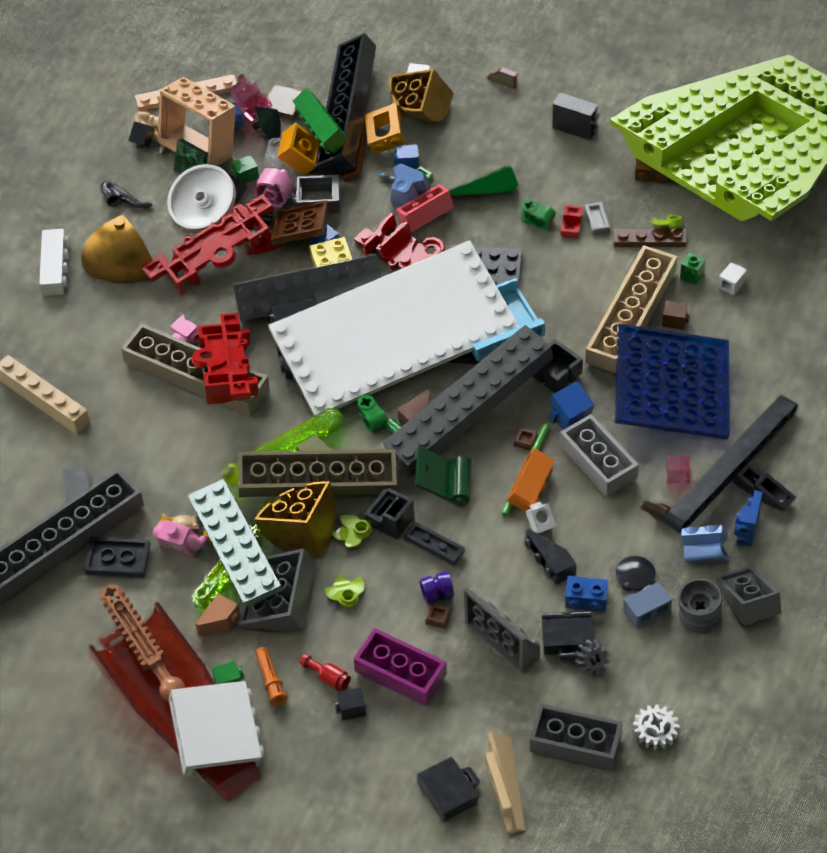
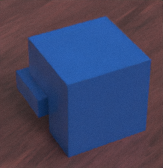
M577 381L552 395L550 402L554 408L551 409L548 418L552 424L557 421L564 430L592 414L595 405Z

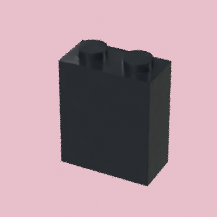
M559 93L553 102L552 128L591 140L593 135H596L599 130V125H597L600 115L598 104Z

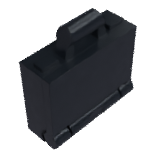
M582 611L551 613V615L550 613H542L544 655L558 654L561 661L576 660L579 657L575 655V652H581L579 645L586 647L587 640L593 643L591 611H583V613Z
M452 756L417 773L418 785L443 822H447L450 818L478 805L479 795L474 788L480 783L479 778L471 767L460 769Z

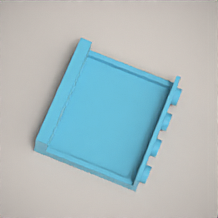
M517 278L499 284L497 288L520 327L474 344V350L471 352L477 362L483 360L524 325H527L538 336H545V323L542 318L537 319L518 288Z

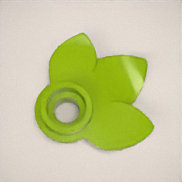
M670 214L666 220L653 218L652 224L655 226H669L670 229H680V226L684 225V221H682L681 216Z
M342 515L340 520L343 527L333 532L332 536L338 541H345L346 548L358 546L363 539L369 537L372 528L367 521L360 520L355 515Z
M338 575L334 581V587L325 588V593L329 599L339 602L341 606L351 608L358 603V596L364 592V581L362 577H358L350 582L345 577Z

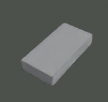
M602 202L584 205L592 235L610 232V226Z

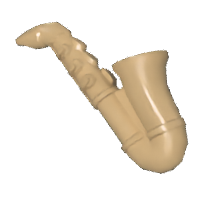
M144 111L136 113L134 121L150 125L153 128L155 127L153 139L158 142L159 116ZM160 144V154L164 153L167 148Z

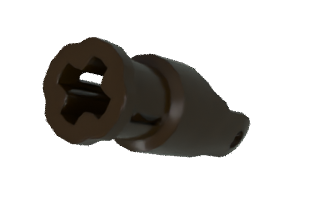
M642 501L640 503L642 510L648 512L655 520L662 523L666 514L671 509L670 506L663 503H652L650 501Z

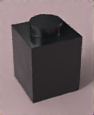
M134 121L128 141L133 143V147L143 150V147L150 148L155 128Z
M361 687L337 693L338 701H334L336 713H341L342 721L367 716Z

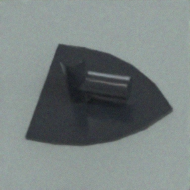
M254 106L258 121L252 124L253 129L261 128L263 138H268L275 146L281 134L278 110Z

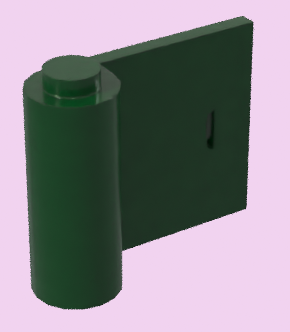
M419 446L417 447L415 486L456 506H465L470 502L472 461L465 456H458L450 461Z

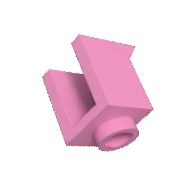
M184 314L170 326V329L175 332L172 335L173 337L192 345L198 342L199 333L197 325L188 320L186 321Z

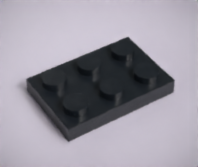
M91 537L84 568L85 574L144 577L151 545L150 540Z

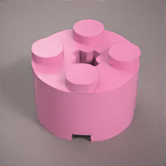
M265 168L255 184L253 193L255 198L264 195L274 209H279L287 202L294 189V184L289 177L288 171Z

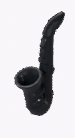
M104 181L100 185L101 193L106 197V203L110 207L117 206L121 200L127 201V203L140 209L153 206V203L139 202L137 198L122 190L112 181Z

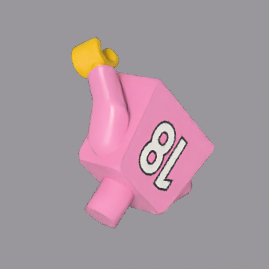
M162 514L160 522L153 529V536L157 538L160 547L194 558L197 550L208 544V542L212 543L206 531H204L203 536L198 537L189 527L172 522L173 517H166V514Z

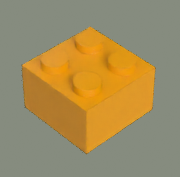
M294 123L282 133L277 158L304 176L315 168L319 142L313 134L297 123Z

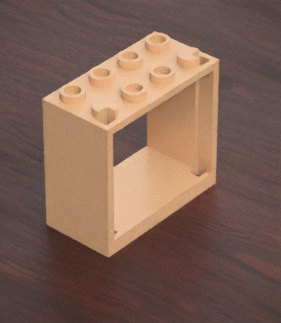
M182 77L160 90L158 143L197 165L210 164L219 166L232 158L236 106ZM186 108L209 120V138L185 125Z

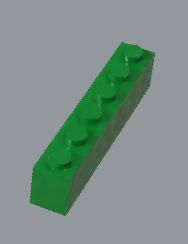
M307 87L292 101L296 106L294 108L324 150H330L335 154L349 141L320 100Z

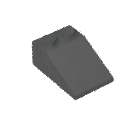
M753 566L715 577L734 615L744 625L753 624L757 621L782 614L780 592Z

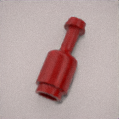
M307 654L301 657L299 664L303 668L309 667L319 673V680L330 687L344 691L350 684L351 676L330 662L321 665L312 660L311 655Z

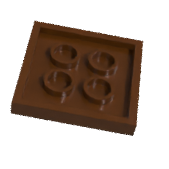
M328 200L278 210L271 235L272 245H283L290 241H301L305 238H316L324 235L329 211Z

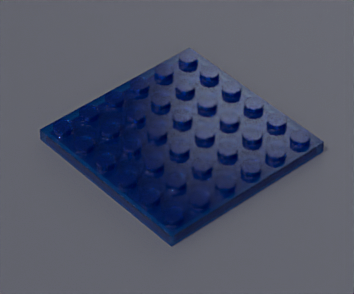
M619 323L617 326L614 423L728 440L730 436L729 340Z

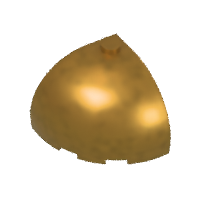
M435 69L390 76L389 91L392 95V100L405 114L417 120L428 122L440 121L447 115L454 93Z
M123 215L98 228L84 245L81 263L83 269L97 279H106L109 283L123 284V281H134L136 283L149 279L143 272L142 266L152 261L151 255L138 232Z
M308 483L305 488L296 491L292 488L280 494V499L273 504L268 503L256 516L255 522L259 530L276 547L286 552L305 549L311 557H322L332 537L336 518V503L331 483Z

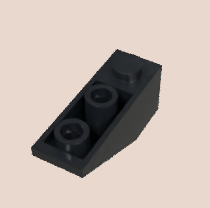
M530 529L525 530V546L528 550H532L536 562L543 566L548 579H552L554 584L557 585L567 580L568 576L576 575L577 564L567 549Z

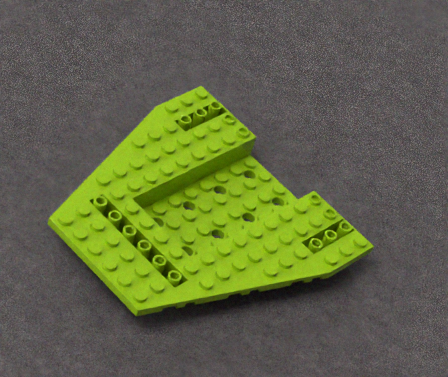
M786 55L645 97L611 118L610 125L623 132V137L635 158L738 220L744 221L760 214L773 221L807 198L810 190L816 185L817 179L822 176L827 168V75L790 55Z

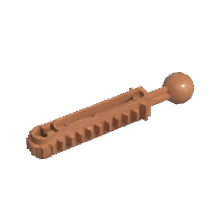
M109 584L101 589V596H99L108 614H110L112 620H114L115 625L118 626L119 631L122 632L124 639L126 638L128 645L130 644L131 650L138 657L137 659L144 671L151 670L153 674L155 673L161 683L159 693L165 701L169 702L171 690L186 688L184 682L178 677L171 676L163 662L166 656L163 650L157 645L156 640L153 639L152 633H149L148 627L133 607L124 590L119 585Z

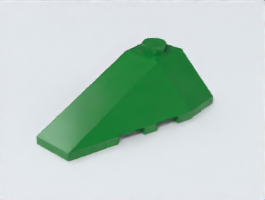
M509 164L489 172L487 176L477 177L469 183L466 182L449 189L450 195L499 193L505 191L508 194L517 190L516 187L519 184L512 166Z

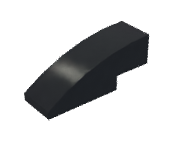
M747 463L732 481L751 496L754 495V491L762 492L761 502L781 511H785L796 499V496L767 472L764 474L760 473L750 463Z

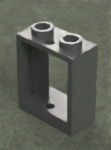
M339 175L297 177V184H294V194H297V197H293L294 207L328 200V213H340ZM332 191V199L303 200V192Z

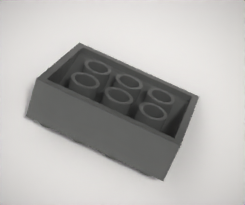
M305 549L265 556L282 587V591L246 608L243 604L238 625L243 628L282 632L303 629L316 561Z
M467 587L464 589L465 623L522 673L540 659V646L537 641L526 636L525 632L520 627L512 624L505 614L498 612L491 602H487Z

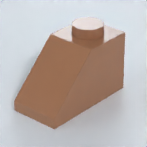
M217 594L195 623L197 634L203 636L229 630L240 618L238 603Z

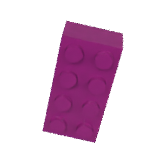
M376 628L370 633L353 659L356 673L426 707L447 676L446 661Z

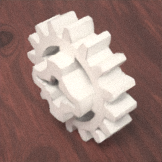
M656 704L655 709H652L648 705L647 711L640 709L639 715H635V722H633L634 736H639V743L645 741L646 748L653 745L654 750H656L657 745H660L665 749L666 743L672 745L673 739L678 737L680 726L678 725V717L673 718V711L666 712V706L659 709L658 704Z

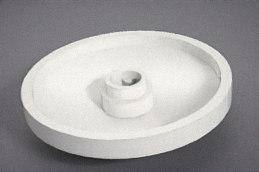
M202 164L191 167L179 175L170 188L167 199L169 213L179 226L189 231L201 232L209 227L211 222L219 225L221 223L220 217L228 216L234 206L236 198L235 185L231 177L218 166Z

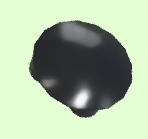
M629 556L621 560L616 567V578L626 591L641 590L654 583L656 576L655 568L644 557Z

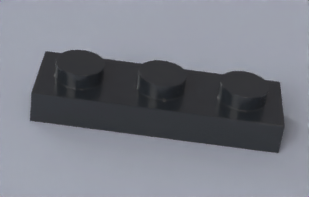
M416 521L404 535V540L453 566L456 565L465 553V547Z

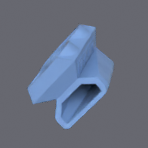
M403 164L393 167L396 179L391 187V203L401 207L431 189V186L427 183L428 177L423 172Z
M710 525L682 529L681 537L684 545L685 562L729 561L723 546L728 539L725 527L722 525Z

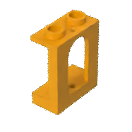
M396 103L365 114L367 141L375 155L406 144L400 124L403 114ZM388 124L391 125V130L387 135L383 137L376 136L375 129Z

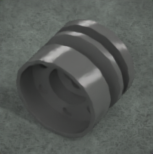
M701 578L685 583L679 590L678 595L679 617L683 626L695 633H706L717 628L722 619V595L719 587L714 582Z

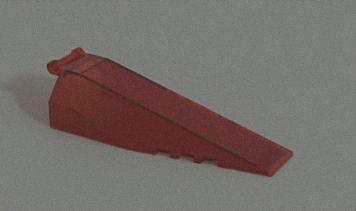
M156 602L153 614L145 622V625L148 627L149 633H152L157 645L163 650L166 656L163 662L170 675L181 679L186 688L215 685L206 665L160 603ZM118 628L106 636L99 637L98 641L105 650L97 651L91 644L88 646L89 656L136 714L179 755L170 704L159 693L161 683L155 673L153 674L151 670L144 671L137 659L138 657L131 650L130 644L128 645L126 638L111 646L110 642L122 635ZM254 761L194 769L226 801L262 777Z

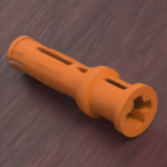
M266 647L258 648L255 655L265 679L264 688L269 693V702L272 706L282 705L288 700L287 694L282 689V680L276 675L268 649Z

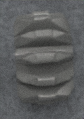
M587 640L586 647L579 645L581 652H575V655L580 658L576 659L575 663L580 665L579 670L581 672L585 671L590 676L592 673L599 675V669L606 671L604 664L610 663V660L606 659L610 655L609 651H605L606 645L600 644L597 640H594L593 643Z

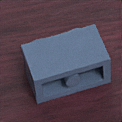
M657 582L646 586L637 593L628 595L624 599L623 610L634 626L638 628L671 611L672 599L662 585Z

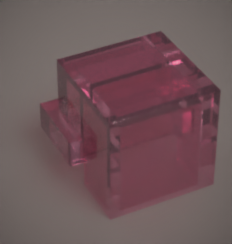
M243 73L237 77L239 82L229 88L236 105L251 121L256 118L254 106L264 108L273 106L269 97L260 91L256 82L252 84Z

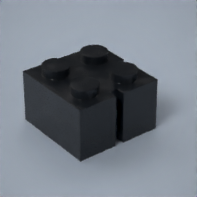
M554 339L549 343L553 359L532 377L540 383L544 382V386L557 393L568 386V381L572 382L582 374L583 359Z

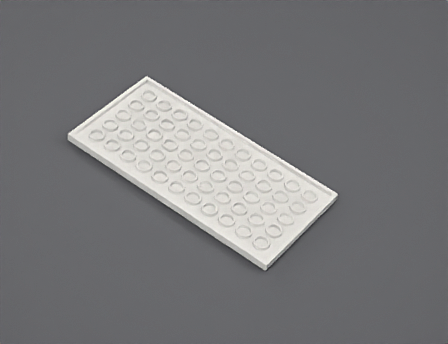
M470 240L268 325L315 419L353 403L361 396L374 394L474 350V344L520 327Z

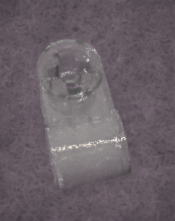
M273 138L268 142L264 158V168L278 170L284 168V162L277 158L281 142L280 138Z

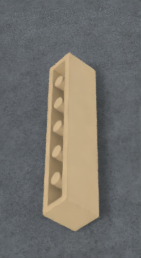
M7 355L0 361V381L73 433L78 435L91 424L87 409L11 356Z

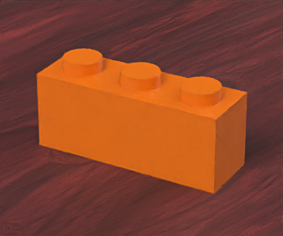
M534 448L526 457L506 501L524 512L530 509V505L539 502L540 498L538 495L543 492L547 485L545 480L550 477L554 470L552 468L554 459Z

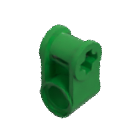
M534 200L522 202V221L542 230L548 229L556 217V212L551 207L537 203Z
M364 395L358 399L359 417L371 433L388 424L385 412L378 406L373 397Z

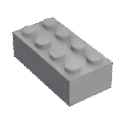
M592 414L560 432V447L606 497L638 479L639 464Z

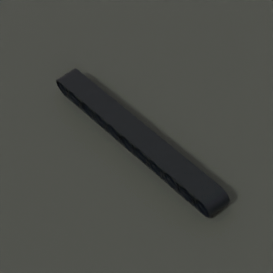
M780 395L668 511L663 524L679 534L682 533L683 528L689 527L732 482L747 463L794 416L798 409V404Z

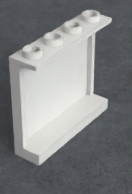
M246 681L171 690L169 704L184 776L192 775L194 769L253 761L255 762V767L259 766L261 758L264 757L263 746L259 745V727L255 726L254 723L256 714L254 707H251L250 704L251 690L250 688L247 689Z

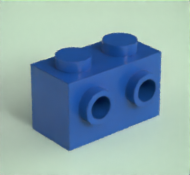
M568 576L565 607L574 610L606 611L608 580Z

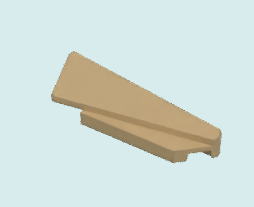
M489 732L487 733L490 752L485 753V764L508 835L525 831L512 739L509 736Z

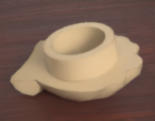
M179 515L172 520V522L189 527L190 529H199L198 517L195 515L192 517Z

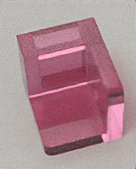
M689 455L666 456V483H690L691 466Z

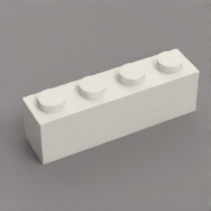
M64 229L42 230L40 288L43 296L64 295L65 287L68 286L65 273H68L66 260H69V254L66 247L69 246V237L65 236Z

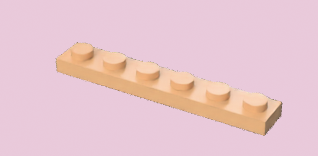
M234 75L195 83L215 95L238 91ZM160 90L135 95L139 112L159 108Z

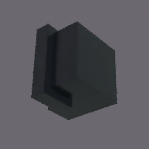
M386 486L364 513V517L371 522V527L398 540L415 518L414 502L411 498Z

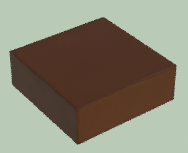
M520 427L513 446L531 451L538 433Z
M431 603L425 624L445 629L451 614V608Z

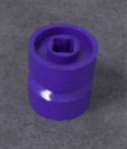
M447 571L436 574L435 578L427 576L419 579L421 592L426 604L438 601L439 597L442 599L454 597L452 581Z

